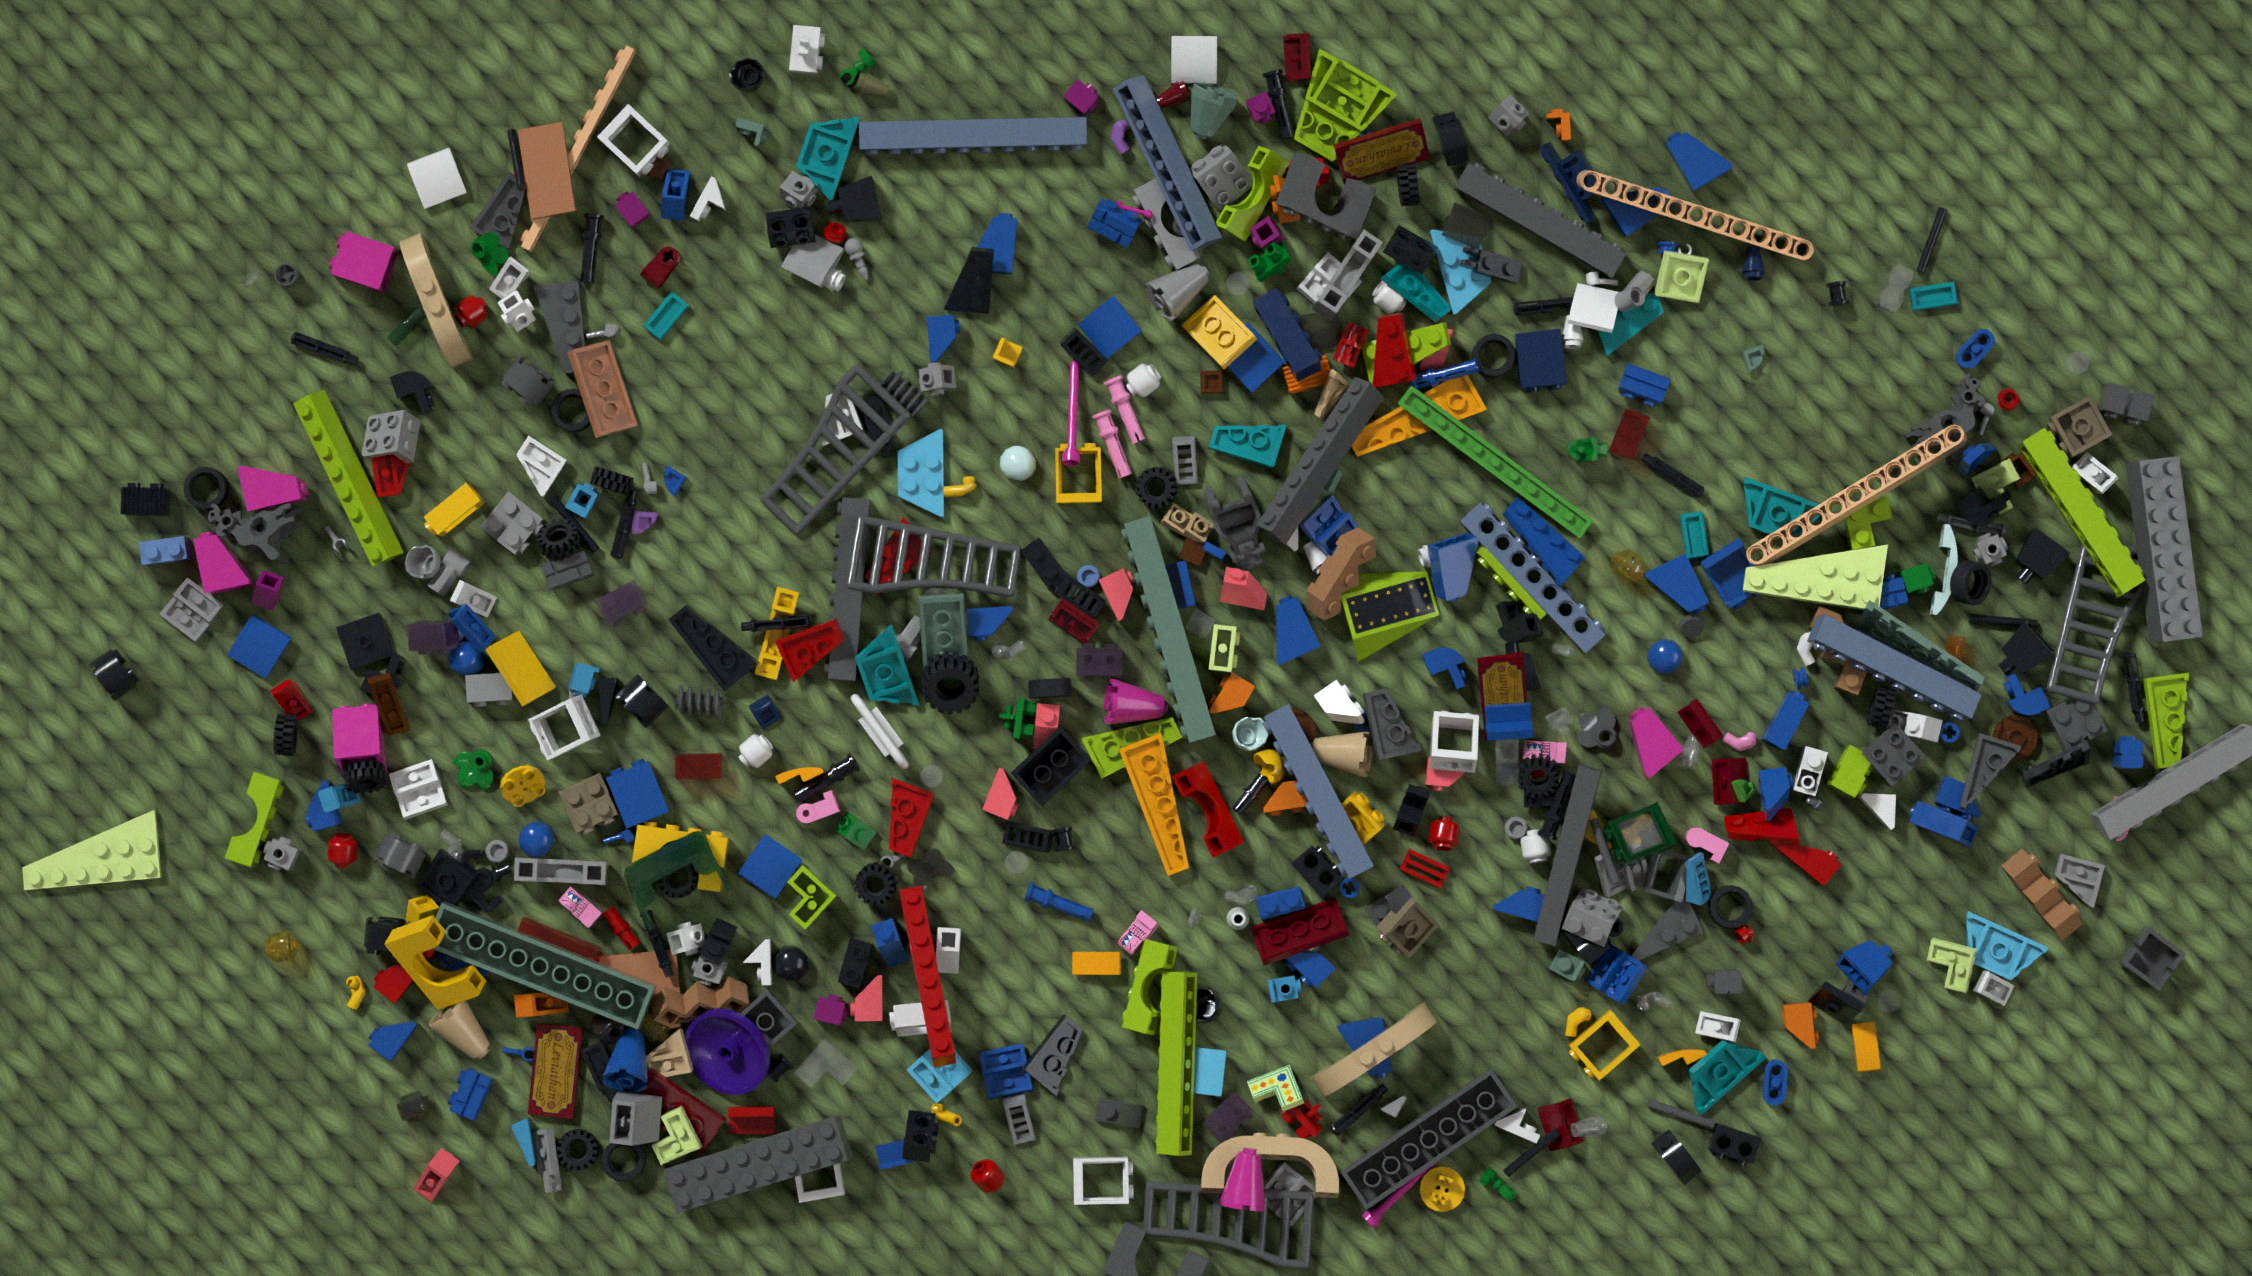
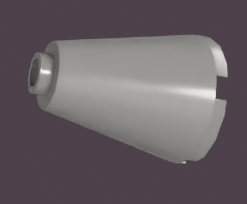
M1194 263L1149 281L1145 284V286H1148L1145 290L1155 309L1160 308L1163 310L1164 313L1161 316L1168 321H1173L1208 283L1209 272L1204 265Z

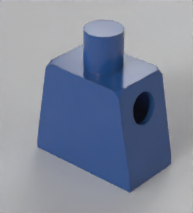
M1869 940L1843 952L1836 965L1864 995H1867L1892 965V961L1889 959L1892 956V950L1888 945L1884 944L1878 947L1873 941Z

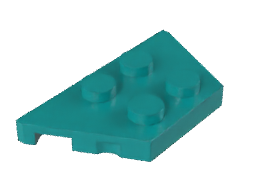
M860 117L810 123L796 167L806 177L810 178L814 185L830 201L834 200Z
M1747 477L1743 479L1748 527L1768 535L1819 505ZM1820 515L1815 516V517L1813 518V520H1812V523H1813ZM1801 527L1795 528L1792 532L1793 537L1797 538L1800 536L1803 529Z
M889 625L855 657L867 694L872 701L881 702L885 700L896 704L906 702L912 703V706L920 705L897 636L893 625Z
M1722 1040L1689 1069L1695 1110L1702 1115L1767 1057L1761 1051Z

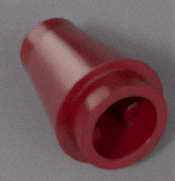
M1177 81L1157 96L1156 99L1160 107L1164 109L1187 102V99L1191 97V93L1184 81Z

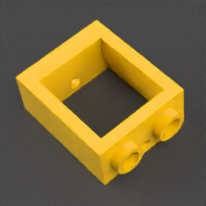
M1083 443V448H1076L1080 455L1095 454L1096 493L1062 494L1061 455L1065 452L1067 444H1060V448H1055L1056 504L1102 503L1101 447H1096V443Z
M465 483L424 516V519L427 521L424 525L432 535L444 537L485 504V501L472 485Z
M1608 1010L1568 1044L1571 1048L1568 1053L1576 1062L1581 1060L1586 1067L1583 1070L1591 1079L1596 1077L1600 1081L1641 1044L1611 1010ZM1605 1022H1608L1626 1042L1628 1047L1602 1070L1598 1071L1578 1046Z

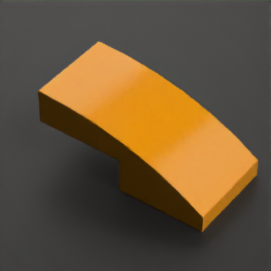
M817 767L798 768L775 776L778 784H782L800 775L803 782H807L825 771L823 768Z
M1072 952V975H1121V952Z
M1875 1022L1852 1024L1851 1030L1855 1047L1854 1054L1857 1072L1880 1070Z
M1682 1049L1662 1054L1656 1058L1661 1066L1681 1057L1684 1063L1688 1065L1704 1057L1707 1053L1705 1050Z

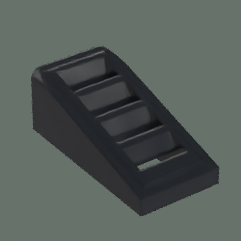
M1076 327L1059 343L1092 377L1108 361ZM1077 336L1079 340L1070 348L1068 344ZM1085 343L1086 346L1076 354L1075 351ZM1091 349L1093 352L1083 361L1081 358ZM1098 356L1100 359L1090 368L1088 364Z
M1067 573L1054 590L1055 594L1093 619L1106 602L1104 598ZM1072 582V583H1073V586L1070 588V590L1068 591V593L1065 595V594H1064V591H1065L1066 588L1069 586V584ZM1080 588V591L1078 592L1074 600L1071 599L1076 590ZM1088 593V596L1086 597L1082 605H1080V601L1082 600L1084 595Z
M602 678L599 680L602 724H608L610 721L619 682L618 678Z
M1007 821L1002 843L1049 853L1054 833L1050 829ZM1014 827L1018 828L1015 841L1012 840ZM1023 829L1026 830L1024 843L1021 842ZM1032 831L1036 832L1034 843L1030 844ZM1043 833L1044 837L1042 846H1039L1041 834Z

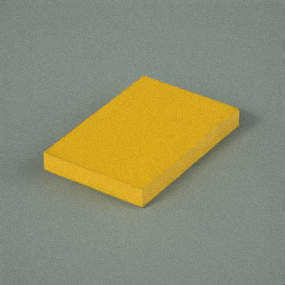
M1216 295L1209 299L1181 325L1223 369L1228 367L1257 340V337Z
M519 630L485 649L522 707L556 688Z

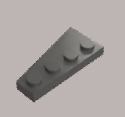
M579 281L533 285L564 373H574L567 352L585 347Z

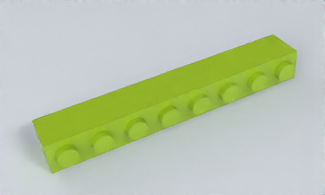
M325 390L308 394L294 402L293 405L372 567L389 562L403 554L404 552Z
M2043 428L2022 441L2018 448L2035 470L2037 477L2117 598L2145 581L2143 577L2144 572L2131 559L2132 554L2130 550L2119 541V534L2106 521L2105 512L2094 503L2091 491L2088 488L2085 489L2080 482L2081 476L2069 465L2066 453L2063 450L2060 451L2055 444L2056 439L2050 431L2047 432L2046 428Z
M1162 971L1156 1154L1192 1155L1198 972Z

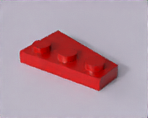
M1397 313L1379 317L1373 372L1374 387L1416 380L1417 377L1403 314Z
M904 517L900 521V523L909 524ZM894 531L884 546L879 584L893 582L900 532ZM909 534L903 575L919 563L922 539L918 535ZM872 566L864 576L868 582H870Z
M837 618L779 638L775 643L792 681L795 682L840 644L845 637Z
M892 778L889 850L912 858L935 793Z
M1791 808L1780 809L1770 821H1766L1764 811L1724 816V826L1728 839L1756 841L1758 838L1769 839L1770 843L1779 844L1780 840L1790 841L1791 845L1799 846V836Z

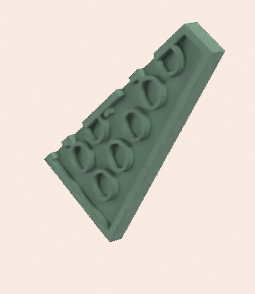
M1868 601L1855 630L1978 692L1985 679L1978 671L1970 668L1872 601Z

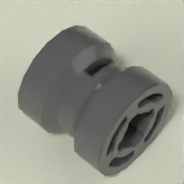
M284 263L275 269L274 277L283 287L291 288L299 282L300 273L291 264Z

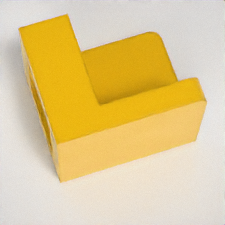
M1001 337L993 355V360L1014 369L1023 347Z
M428 894L409 899L405 920L406 922H415L432 915L436 918L440 907Z

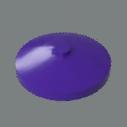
M711 1009L699 1015L688 1027L685 1040L693 1071L710 1088L724 1094L741 1095L752 1091L765 1079L770 1066L769 1048L761 1031L748 1018L729 1009Z

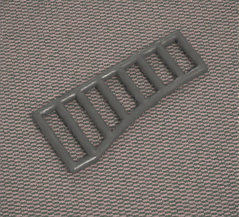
M859 364L853 365L838 381L817 427L805 446L781 476L761 496L760 501L795 535H800L910 419V413ZM857 375L899 415L891 426L848 385ZM842 393L884 432L875 442L837 406ZM832 415L868 448L860 458L827 428ZM821 436L853 465L844 475L815 448ZM808 455L816 460L837 481L829 491L801 466ZM794 473L798 474L822 498L813 508L787 484V481ZM780 489L807 514L798 524L772 500Z
M860 515L856 520L846 587L850 590L872 594L914 588H949L1013 597L1016 588L1021 547ZM865 525L878 528L869 584L856 581ZM887 530L900 532L893 582L879 584ZM909 534L923 536L916 580L902 581ZM932 538L945 541L939 579H925ZM954 542L967 545L962 581L948 579ZM976 547L989 549L984 583L971 582ZM998 551L1012 553L1007 587L993 585Z
M2121 542L2123 546L2125 545L2130 550L2132 555L2138 556L2137 546ZM2081 544L2046 688L2048 692L2096 705L2100 702L2108 667L2120 633L2143 592L2142 584H2139L2134 591L2130 590L2122 595V598L2129 599L2122 611L2078 599L2081 586L2115 595L2109 584L2083 577L2086 565L2096 568L2097 566ZM2076 607L2115 618L2117 621L2112 631L2074 621L2073 615ZM2070 629L2108 639L2104 652L2067 642ZM2069 651L2101 660L2098 672L2062 663L2064 652ZM2062 672L2094 681L2092 694L2057 685L2059 673Z
M1151 1181L1146 1183L1143 1229L1146 1230V1236L1179 1238L1217 1244L1242 1251L1281 1268L1308 1269L1310 1267L1314 1207L1313 1193L1264 1189L1265 1210L1258 1211L1256 1247L1243 1243L1245 1213L1243 1208L1242 1210L1236 1209L1234 1240L1220 1236L1222 1216L1220 1199L1222 1193H1201V1185ZM1154 1191L1168 1192L1166 1228L1152 1227ZM1177 1192L1191 1193L1189 1230L1175 1229ZM1200 1194L1214 1195L1211 1234L1198 1232ZM1268 1199H1282L1278 1256L1265 1251ZM1291 1200L1305 1201L1301 1260L1287 1259Z

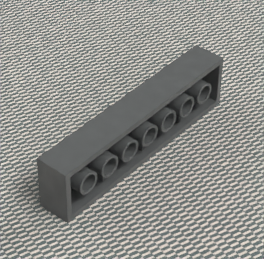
M2179 456L2126 463L2138 562L2145 581L2141 584L2149 644L2203 637Z
M1489 1068L1342 1168L1340 1172L1367 1210L1517 1108V1105L1494 1071Z
M841 1115L669 1167L664 1169L676 1213H680L852 1160L853 1155Z

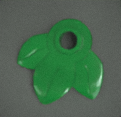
M488 232L484 236L477 237L472 242L471 251L476 258H481L482 265L486 271L497 276L498 264L506 263L509 254L503 246L499 245V236L493 232Z
M484 749L475 750L473 753L464 751L454 758L453 764L461 768L457 777L460 787H469L477 783L482 790L486 791L489 789L494 779V773L490 768L492 756L488 751ZM477 758H482L484 764H479Z

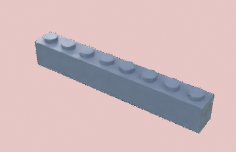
M1145 76L1127 79L1113 88L1190 251L1206 248L1221 239L1222 236Z
M1827 615L1816 618L1807 642L1813 644L1814 649L1820 652L1827 651L1833 654L1832 657L1840 662L1847 661L1853 664L1852 668L1857 671L1871 673L1873 679L1880 682L1886 681L1892 684L1891 687L1893 689L1910 693L1911 698L1914 700L1930 703V707L1934 710L1948 712L1950 717L1956 721L1962 722L1963 720L1972 719L1982 695Z
M1287 704L1264 716L1265 722L1262 724L1268 735L1273 734L1276 740L1273 745L1278 755L1283 753L1287 761L1283 764L1288 774H1294L1297 780L1294 785L1299 795H1305L1308 801L1305 803L1309 814L1311 816L1315 814L1318 823L1315 825L1320 835H1326L1329 841L1326 846L1331 856H1337L1340 862L1337 864L1341 875L1343 877L1347 875L1348 879L1373 867L1372 861L1290 705Z

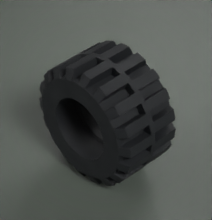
M949 651L944 652L943 656L940 654L935 655V660L930 659L928 666L924 667L922 674V692L925 695V701L927 703L930 702L932 709L937 707L940 713L948 711V714H953V711H957L958 714L962 713L963 708L968 710L970 703L974 704L976 696L979 694L978 669L974 667L972 659L968 661V656L964 654L959 656V652H954L952 655L949 654ZM945 677H956L963 684L956 689H946L940 686L938 682Z

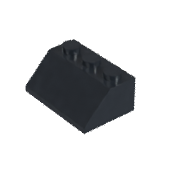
M1060 726L1020 763L1011 774L1043 807L1083 770L1092 759Z

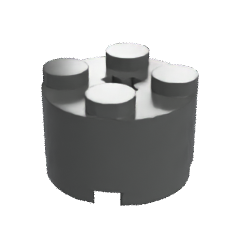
M519 355L504 374L502 385L510 391L514 389L520 394L519 399L526 405H539L556 383L555 381H549L551 377L533 362L528 365L524 362L526 357Z
M390 832L389 836H384L373 861L377 863L380 859L382 860L383 867L404 877L409 873L411 874L410 879L414 880L426 854L423 853L424 849L422 846L413 842L408 845L403 842L401 836Z

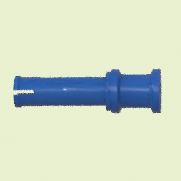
M1475 358L1439 369L1429 367L1427 371L1416 373L1417 379L1410 381V384L1417 390L1429 386L1434 388L1439 385V382L1479 373V365Z
M1033 882L1030 883L1024 901H1033L1042 905V908L1051 907L1086 922H1089L1094 910L1093 908L1054 894V891L1051 889L1045 890L1035 886Z

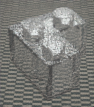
M824 1038L794 1074L812 1088L827 1071L844 1086L860 1067L827 1038Z

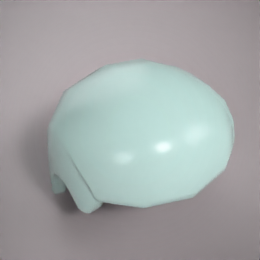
M1012 446L1001 455L1000 468L1008 478L1023 481L1033 475L1036 469V458L1029 449L1022 446Z
M1259 717L1242 718L1235 724L1232 731L1234 743L1244 751H1256L1262 747L1269 737L1262 724L1264 721Z

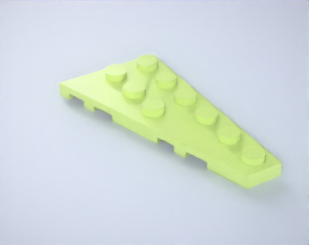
M1888 545L1747 567L1745 569L1742 592L1864 610L1869 600L1880 606Z
M156 810L22 867L24 890L162 878Z

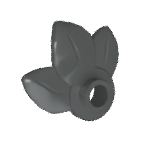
M1603 706L1598 715L1580 713L1579 724L1583 732L1576 737V740L1581 745L1589 748L1597 745L1601 748L1612 747L1617 739L1616 732L1613 729L1616 719L1612 711L1608 707ZM1602 733L1609 735L1608 741L1601 739Z

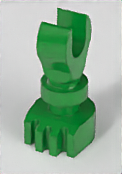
M865 48L858 52L861 60L854 62L853 67L840 73V79L848 73L851 74L852 78L846 84L847 86L853 85L860 72L864 73L866 71L865 68L867 66L871 69L877 64V61Z
M1490 1166L1482 1174L1478 1182L1484 1187L1490 1183L1493 1190L1497 1189L1507 1201L1511 1202L1516 1197L1517 1192L1502 1182L1503 1179L1497 1178L1495 1176L1497 1171Z

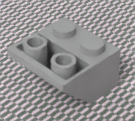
M617 1091L612 1101L609 1143L633 1146L659 1141L663 1097Z

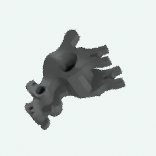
M1966 374L1960 381L1961 387L1957 388L1958 395L1951 397L1955 404L1954 406L1950 407L1949 410L1947 409L1934 415L1926 423H1918L1911 426V431L1904 434L1905 439L1910 437L1917 439V443L1912 445L1911 449L1950 425L1960 426L1967 434L1975 425L1973 413H1976L1979 407L1985 403V398L1976 393L1978 388L1981 387V382L1976 378L1970 379V374ZM1952 433L1950 436V441H1958L1961 437V433ZM1934 444V445L1931 446V447H1937V446L1941 447V445H1940V444ZM1963 447L1945 458V463L1948 466L1953 467L1957 460L1961 459L1964 452Z
M1239 476L1236 478L1243 499L1220 506L1217 498L1215 499L1211 486L1204 489V496L1217 533L1231 545L1228 547L1232 562L1238 561L1240 570H1248L1264 564L1260 553H1264L1266 550L1261 537H1257L1259 528L1256 525L1261 519L1258 507L1243 476Z
M290 503L284 504L274 511L264 510L251 515L250 518L242 519L241 511L232 513L231 509L225 510L217 504L211 505V508L214 509L208 514L209 522L217 525L216 534L218 536H225L230 541L236 538L240 545L247 546L255 551L263 550L269 559L276 560L280 564H286L289 561L288 555L280 550L281 541L287 538L293 530L305 526L304 521H295V516L302 513L301 508H295L285 515L287 510L292 509V504Z

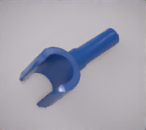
M627 829L615 836L604 838V843L608 844L623 838L626 844L635 840L636 834L633 829Z
M503 1047L502 1052L522 1056L525 1061H532V1058H525L524 1053L527 1050H534L531 1047H526L523 1050Z

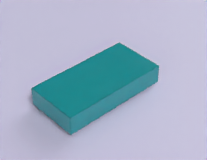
M1955 282L1909 289L1912 312L1958 304Z
M671 291L643 327L659 340H662L689 308V305Z
M1702 511L1679 515L1684 549L1688 560L1709 556Z

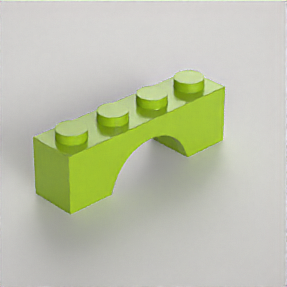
M1258 146L1248 164L1253 177L1252 189L1249 195L1237 205H1225L1216 221V226L1232 237L1246 241L1252 233L1250 228L1255 225L1258 218L1263 214L1264 207L1271 197L1270 186L1274 185L1273 176L1283 177L1290 162L1273 151Z
M253 772L246 794L256 804L257 820L253 828L246 834L231 837L225 859L249 867H254L255 863L258 864L260 862L263 852L260 850L262 841H267L270 829H267L269 820L273 821L276 815L277 808L274 805L276 799H280L283 794L284 786L281 785L283 780L259 772Z
M1145 939L1140 947L1139 963L1134 970V983L1128 993L1129 1002L1127 1009L1122 1015L1123 1028L1155 1036L1161 1013L1155 1009L1151 1002V984L1162 971L1173 969L1178 947Z

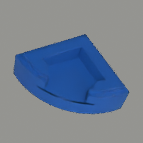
M667 465L664 472L665 485L668 491L676 497L687 477Z
M1207 541L1203 546L1204 551L1222 562H1226L1230 556L1227 552Z

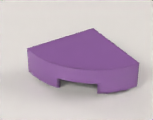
M634 510L631 533L639 534L647 530L655 523L658 513Z

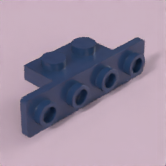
M1551 142L1540 146L1543 159L1550 163L1554 170V177L1566 189L1565 194L1571 202H1574L1580 219L1587 224L1595 221L1597 217L1586 200L1594 195V193L1579 188L1576 182L1577 176L1581 171H1593L1582 151L1579 149L1561 160ZM1591 174L1586 175L1584 178L1586 187L1593 184L1594 179Z

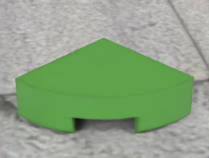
M1739 779L1732 782L1739 802H1746L1757 791L1754 783L1747 780Z

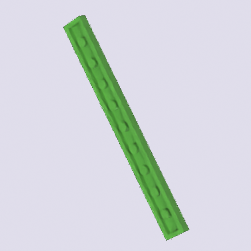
M1410 385L1397 403L1579 539L1594 521Z

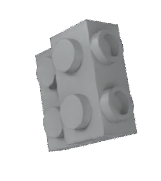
M508 491L480 527L513 554L517 555L519 552L523 554L530 545L528 540L533 534L537 536L540 533L539 529L544 527L542 522L545 519Z

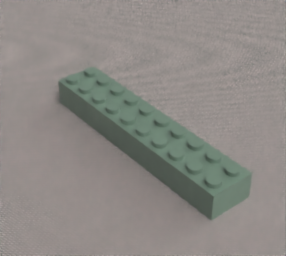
M1148 516L1124 523L1125 529L1121 530L1124 543H1129L1131 551H1128L1131 566L1136 565L1138 571L1134 573L1137 587L1142 586L1144 594L1140 595L1144 609L1149 608L1151 616L1147 617L1151 631H1156L1157 638L1154 639L1157 653L1162 652L1164 660L1160 661L1163 674H1168L1170 682L1166 684L1170 696L1175 695L1177 704H1174L1173 707L1176 717L1182 718L1184 726H1180L1183 740L1188 739V742L1191 743L1215 736L1216 734L1151 517Z
M441 903L436 919L445 929L446 933L439 946L432 949L637 1030L641 1028L656 990V984L450 903Z

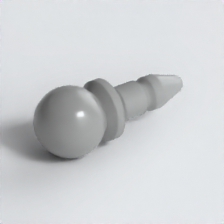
M850 238L846 241L844 249L850 255V261L855 260L859 274L864 280H867L868 270L862 258L865 255L862 252V243L856 238Z

